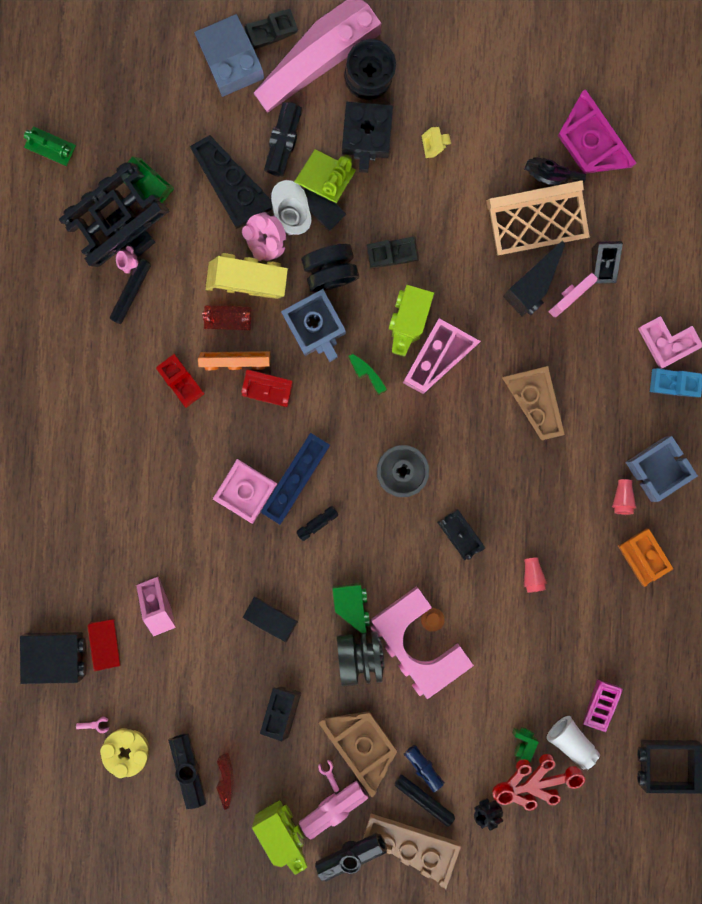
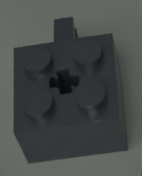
M346 101L342 154L354 155V159H360L359 172L368 173L369 160L375 161V158L388 159L393 114L392 105ZM366 128L370 129V134H365Z

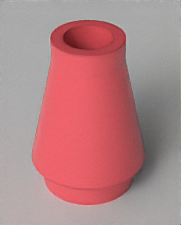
M618 480L612 505L614 513L622 515L634 514L636 503L632 480Z
M538 557L524 559V587H526L527 593L546 590L545 584H547V581L539 564Z

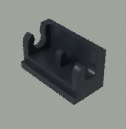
M458 509L453 510L437 522L464 560L471 559L474 554L486 548Z
M285 687L272 689L260 731L261 735L281 742L289 738L301 692L296 690L288 691L285 690Z

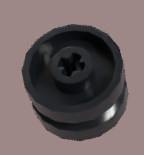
M350 244L324 247L310 252L301 258L304 271L312 273L307 278L310 292H318L321 289L324 291L331 290L359 279L357 266L349 263L354 258Z

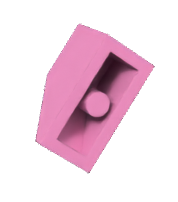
M159 577L136 585L142 619L152 635L156 636L176 628L172 609Z

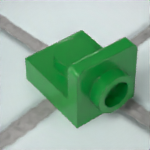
M523 727L520 730L514 728L512 731L513 735L523 740V743H519L516 747L514 754L516 761L526 759L531 762L539 743L536 737H534L535 733Z

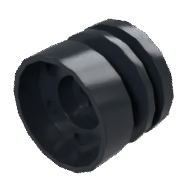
M375 39L362 40L352 47L347 57L344 79L347 88L353 95L359 99L373 100L378 99L387 92L396 70L395 55L390 47L382 41ZM366 70H370L372 77H367Z

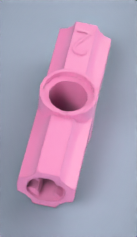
M356 780L338 794L334 793L328 796L319 804L316 810L299 821L303 833L311 840L331 825L332 827L338 825L347 818L350 811L366 801L368 795L363 786Z

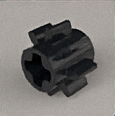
M488 798L480 801L478 806L474 807L475 821L482 829L488 827L491 831L503 822V810L496 800L489 802Z

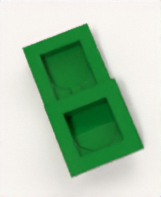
M354 354L348 356L359 379L368 375L377 395L387 391L382 380L366 362Z

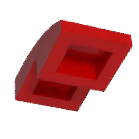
M175 354L156 367L162 378L186 408L205 394Z

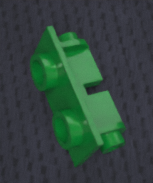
M34 126L32 130H26L24 133V138L27 139L24 148L67 167L75 150V144Z

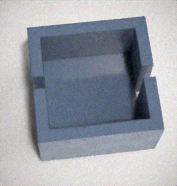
M672 436L663 437L625 462L636 480H643L640 486L651 502L661 501L698 477L687 458L674 459V457L683 455V452Z

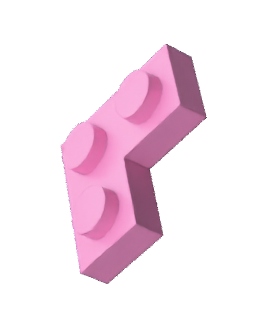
M660 316L638 328L659 369L702 348V342L693 326L671 336Z

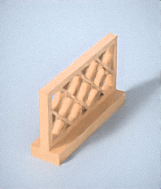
M583 181L486 200L487 208L490 212L497 256L559 244L562 240L569 242L589 238L582 190H584ZM577 197L578 208L573 214L564 208L563 205L568 198ZM562 199H563V201L561 202V204H558V203L556 202L557 200H562ZM547 202H551L558 207L551 218L540 212ZM540 204V206L537 209L532 206ZM522 207H528L535 212L528 223L517 216ZM512 209H517L515 213H512L510 211ZM560 210L571 217L564 228L553 221ZM505 211L512 216L505 228L497 223V212ZM537 214L548 221L542 232L531 226ZM514 219L525 225V228L518 237L507 230ZM574 219L581 224L583 234L573 235L567 231ZM550 224L561 230L559 236L554 240L544 235ZM498 228H500L501 230H503L500 235H499V230H498ZM528 228L539 235L533 244H527L521 239ZM506 232L516 241L511 248L502 250L500 240ZM564 233L569 236V237L561 238ZM541 238L546 240L544 242H539ZM518 242H520L521 244L524 245V246L516 247V245L518 244Z

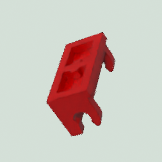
M246 370L241 393L243 397L288 408L294 382Z

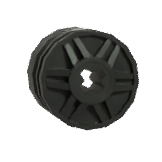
M371 632L372 643H366V633H362L361 644L357 645L353 634L337 636L342 686L357 685L359 673H364L367 684L370 683L369 672H375L376 683L382 682L385 669L383 647L377 632Z

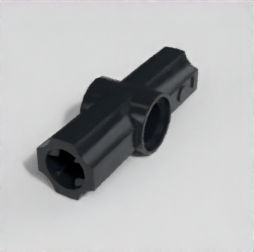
M291 102L282 103L277 125L273 127L271 133L270 150L264 171L277 177H284L290 153L293 152L296 144V131L302 114V107Z
M189 733L169 738L168 741L176 768L175 776L180 783L185 807L191 810L205 805L207 801L199 774L200 767L195 759ZM185 766L190 767L193 770V775H185L182 772V768Z
M374 833L358 842H345L341 850L316 861L315 867L319 878L322 881H328L343 873H356L362 864L387 853L384 838L381 834Z

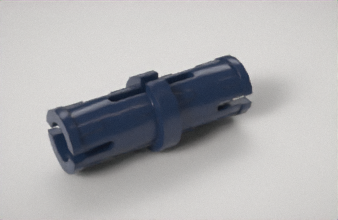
M416 745L411 746L405 751L404 756L411 762L416 769V774L425 780L432 792H436L445 784L432 767V762L430 760L427 761Z

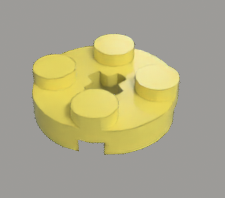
M118 729L106 738L101 747L102 762L105 768L117 778L134 776L147 763L149 757L148 741L142 733L136 730ZM121 747L131 750L129 753L130 758L121 757Z

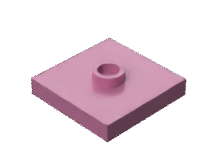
M591 273L576 287L571 284L561 293L564 298L548 312L553 317H557L588 290L598 278Z
M237 459L213 497V500L253 524L276 488L277 483Z

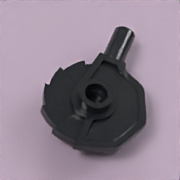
M534 157L533 159H528L524 168L538 181L549 185H560V183L568 182V180L583 181L584 183L586 179V173L571 171L568 167L560 166L553 160Z

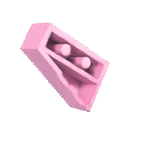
M439 318L403 383L424 394L481 341Z

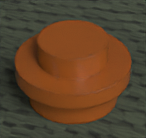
M431 608L421 616V623L428 631H438L444 625V615L437 608Z

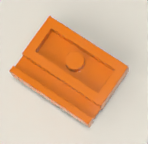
M648 528L631 537L623 544L618 545L643 587L673 570L672 565Z

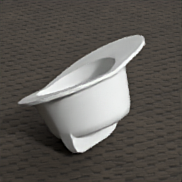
M289 180L276 184L271 193L274 216L282 223L285 233L288 235L305 233L311 225V214L304 190L299 184Z

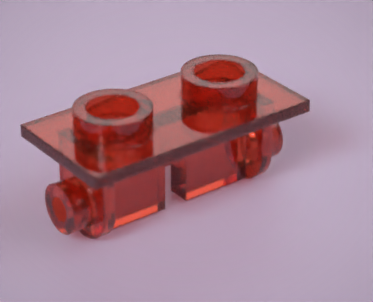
M205 305L202 313L204 329L251 330V307Z

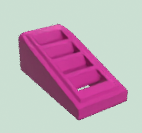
M597 679L583 725L606 732L623 689ZM602 691L612 693L611 697L603 695ZM599 699L608 701V706L598 703ZM595 708L606 710L605 715L595 712ZM595 716L603 719V722L599 723L591 720V718Z

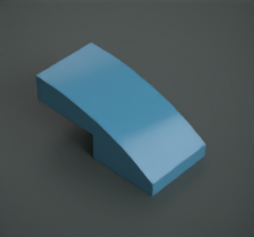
M658 368L652 369L650 392L701 397L702 374Z

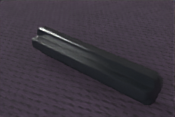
M141 258L138 260L137 268H134L110 315L112 321L118 324L123 322L151 267L148 261Z
M400 775L396 779L395 787L444 825L449 827L454 822L455 816L453 813L404 775Z

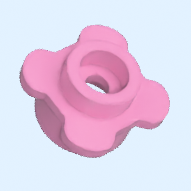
M127 246L126 250L119 251L116 255V264L125 273H130L132 268H137L138 266L137 256L133 253L134 250L131 246Z

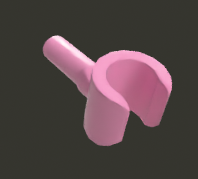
M100 717L96 722L77 723L76 728H92L100 733H105L109 728H101L99 723L108 721V718Z
M327 760L330 770L324 771L322 765L319 764V771L321 774L326 775L333 791L338 792L339 788L332 773L333 763Z

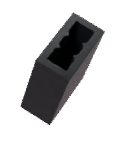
M82 632L25 633L21 635L20 684L80 682L83 676L86 675V662H83V653L86 651V639L82 637Z

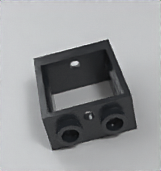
M641 740V747H638L637 750L638 761L641 762V771L637 773L638 785L646 793L702 794V744L699 741ZM650 749H688V782L650 781Z

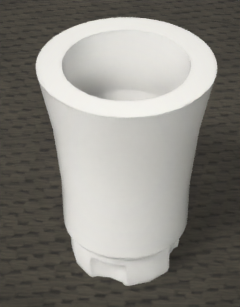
M570 716L560 719L547 734V740L558 747L583 770L595 765L600 757V753L595 749V746L585 737Z

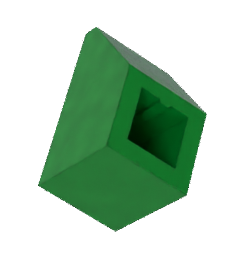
M361 583L333 586L335 612L359 632L366 633V626H370L369 612H364L363 603H367L366 588L361 589Z

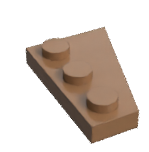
M548 366L502 377L541 440L565 435Z

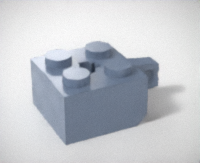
M323 289L281 311L304 356L317 350L318 354L324 352L329 362L338 358L333 346L337 344L336 339L345 335L346 331ZM311 318H315V321L317 319L320 320L318 327L313 328L311 326L310 328L308 326Z

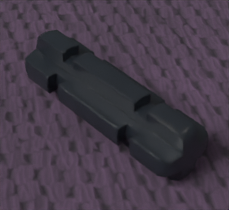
M333 506L327 508L324 511L325 513H320L306 524L307 526L298 529L296 532L298 537L305 541L310 537V534H315L326 526L329 520L332 521L337 518L338 512Z

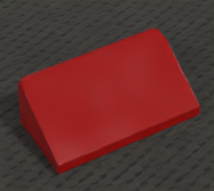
M114 619L89 623L88 633L94 671L121 666Z

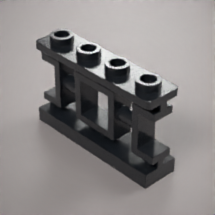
M131 162L121 164L116 169L117 172L114 175L101 180L98 188L85 193L78 204L65 209L64 215L59 218L61 224L66 225L65 228L68 232H75L77 229H80L89 242V245L81 250L83 255L87 256L84 259L89 266L100 267L170 212L167 206L160 202L158 195L152 194L146 199L136 185V182L144 177V174L139 171L140 167L137 164ZM124 182L131 191L125 198H123L118 190H115ZM115 200L125 216L110 227L100 211ZM136 201H138L142 208L146 209L137 217L129 207ZM88 211L96 220L90 226L87 225L84 219L80 218ZM100 229H102L106 237H111L102 245L94 235Z

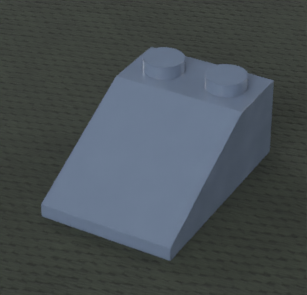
M237 14L194 32L222 97L264 79L263 69Z

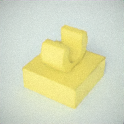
M432 127L421 135L426 158L437 156L446 148V145L451 144L450 135H441L439 127Z

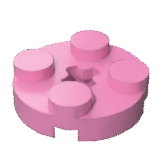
M266 212L250 217L247 225L242 229V235L246 239L253 257L258 259V261H270L280 257L285 250V247L282 248L283 241L286 240V233L282 223L277 217L269 216Z

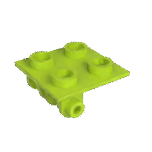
M315 149L294 183L337 203L356 169L352 168V159L348 155H344L339 160H336Z

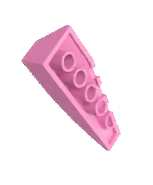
M363 0L344 1L312 25L255 90L254 95L268 113L346 59L354 45L362 40L374 39L379 36L382 23L370 6Z

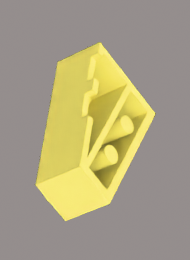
M222 253L221 256L209 262L206 290L213 291V288L227 290V293H235L237 291L248 293L252 296L279 299L285 295L288 268L281 267V263L269 261L267 264L258 263V259L245 257L244 260L235 259L233 254Z

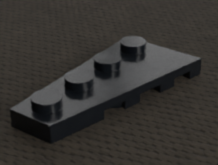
M211 135L190 146L236 229L247 224L253 215L262 212L267 213L273 209L271 199L237 165Z

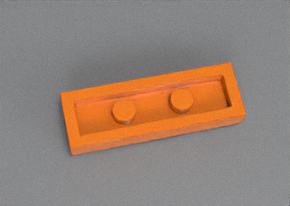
M271 351L201 352L198 357V367H205V370H217L219 367H228L229 370H240L242 367L262 370L266 366H270Z

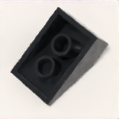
M563 240L503 296L521 317L526 313L532 315L544 304L542 298L548 292L565 247Z

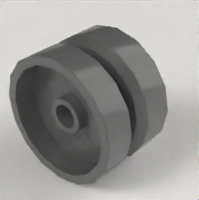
M398 445L388 449L380 457L377 464V479L380 486L387 493L396 497H410L419 493L429 478V465L425 456L418 449L408 445ZM401 467L407 470L404 476H400L398 473V469Z

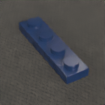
M310 433L260 513L281 525L330 445Z

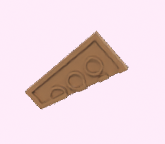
M372 813L370 814L363 839L374 833L381 834L387 847V854H393L400 859V862L407 866L411 865L419 870L423 876L428 879L432 878L439 882L441 887L447 888L461 848V842Z

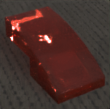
M228 753L219 756L217 760L223 780L218 782L216 789L224 810L228 809L231 804L234 787L233 769Z

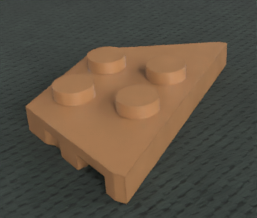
M370 711L319 720V725L369 795L373 797L397 753L393 743Z

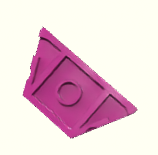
M586 89L582 91L558 137L583 173L632 168L636 161Z

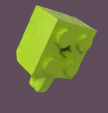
M406 285L405 291H399L395 306L399 308L398 314L393 313L389 325V330L393 331L391 337H394L392 353L405 356L411 343L420 339L434 292Z
M279 800L255 815L252 829L272 864L278 867H283L287 864L294 875L307 868V862L302 852L305 836L299 825L295 827L291 818H293L289 807L287 805L283 806Z

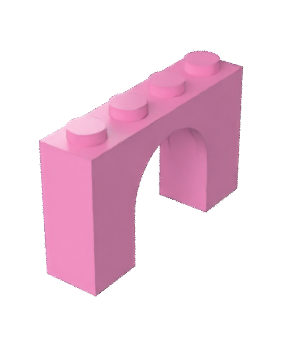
M416 586L373 617L371 621L374 625L371 626L373 632L378 633L379 638L382 636L387 642L384 647L392 658L397 656L401 662L398 666L406 677L410 675L415 681L412 686L418 695L424 694L429 699L474 665L458 643L431 661L416 660L405 651L403 635L406 628L411 622L432 608Z

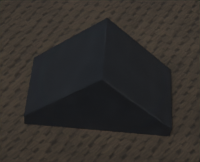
M622 241L597 242L591 248L592 273L598 278L594 284L617 282L623 246Z

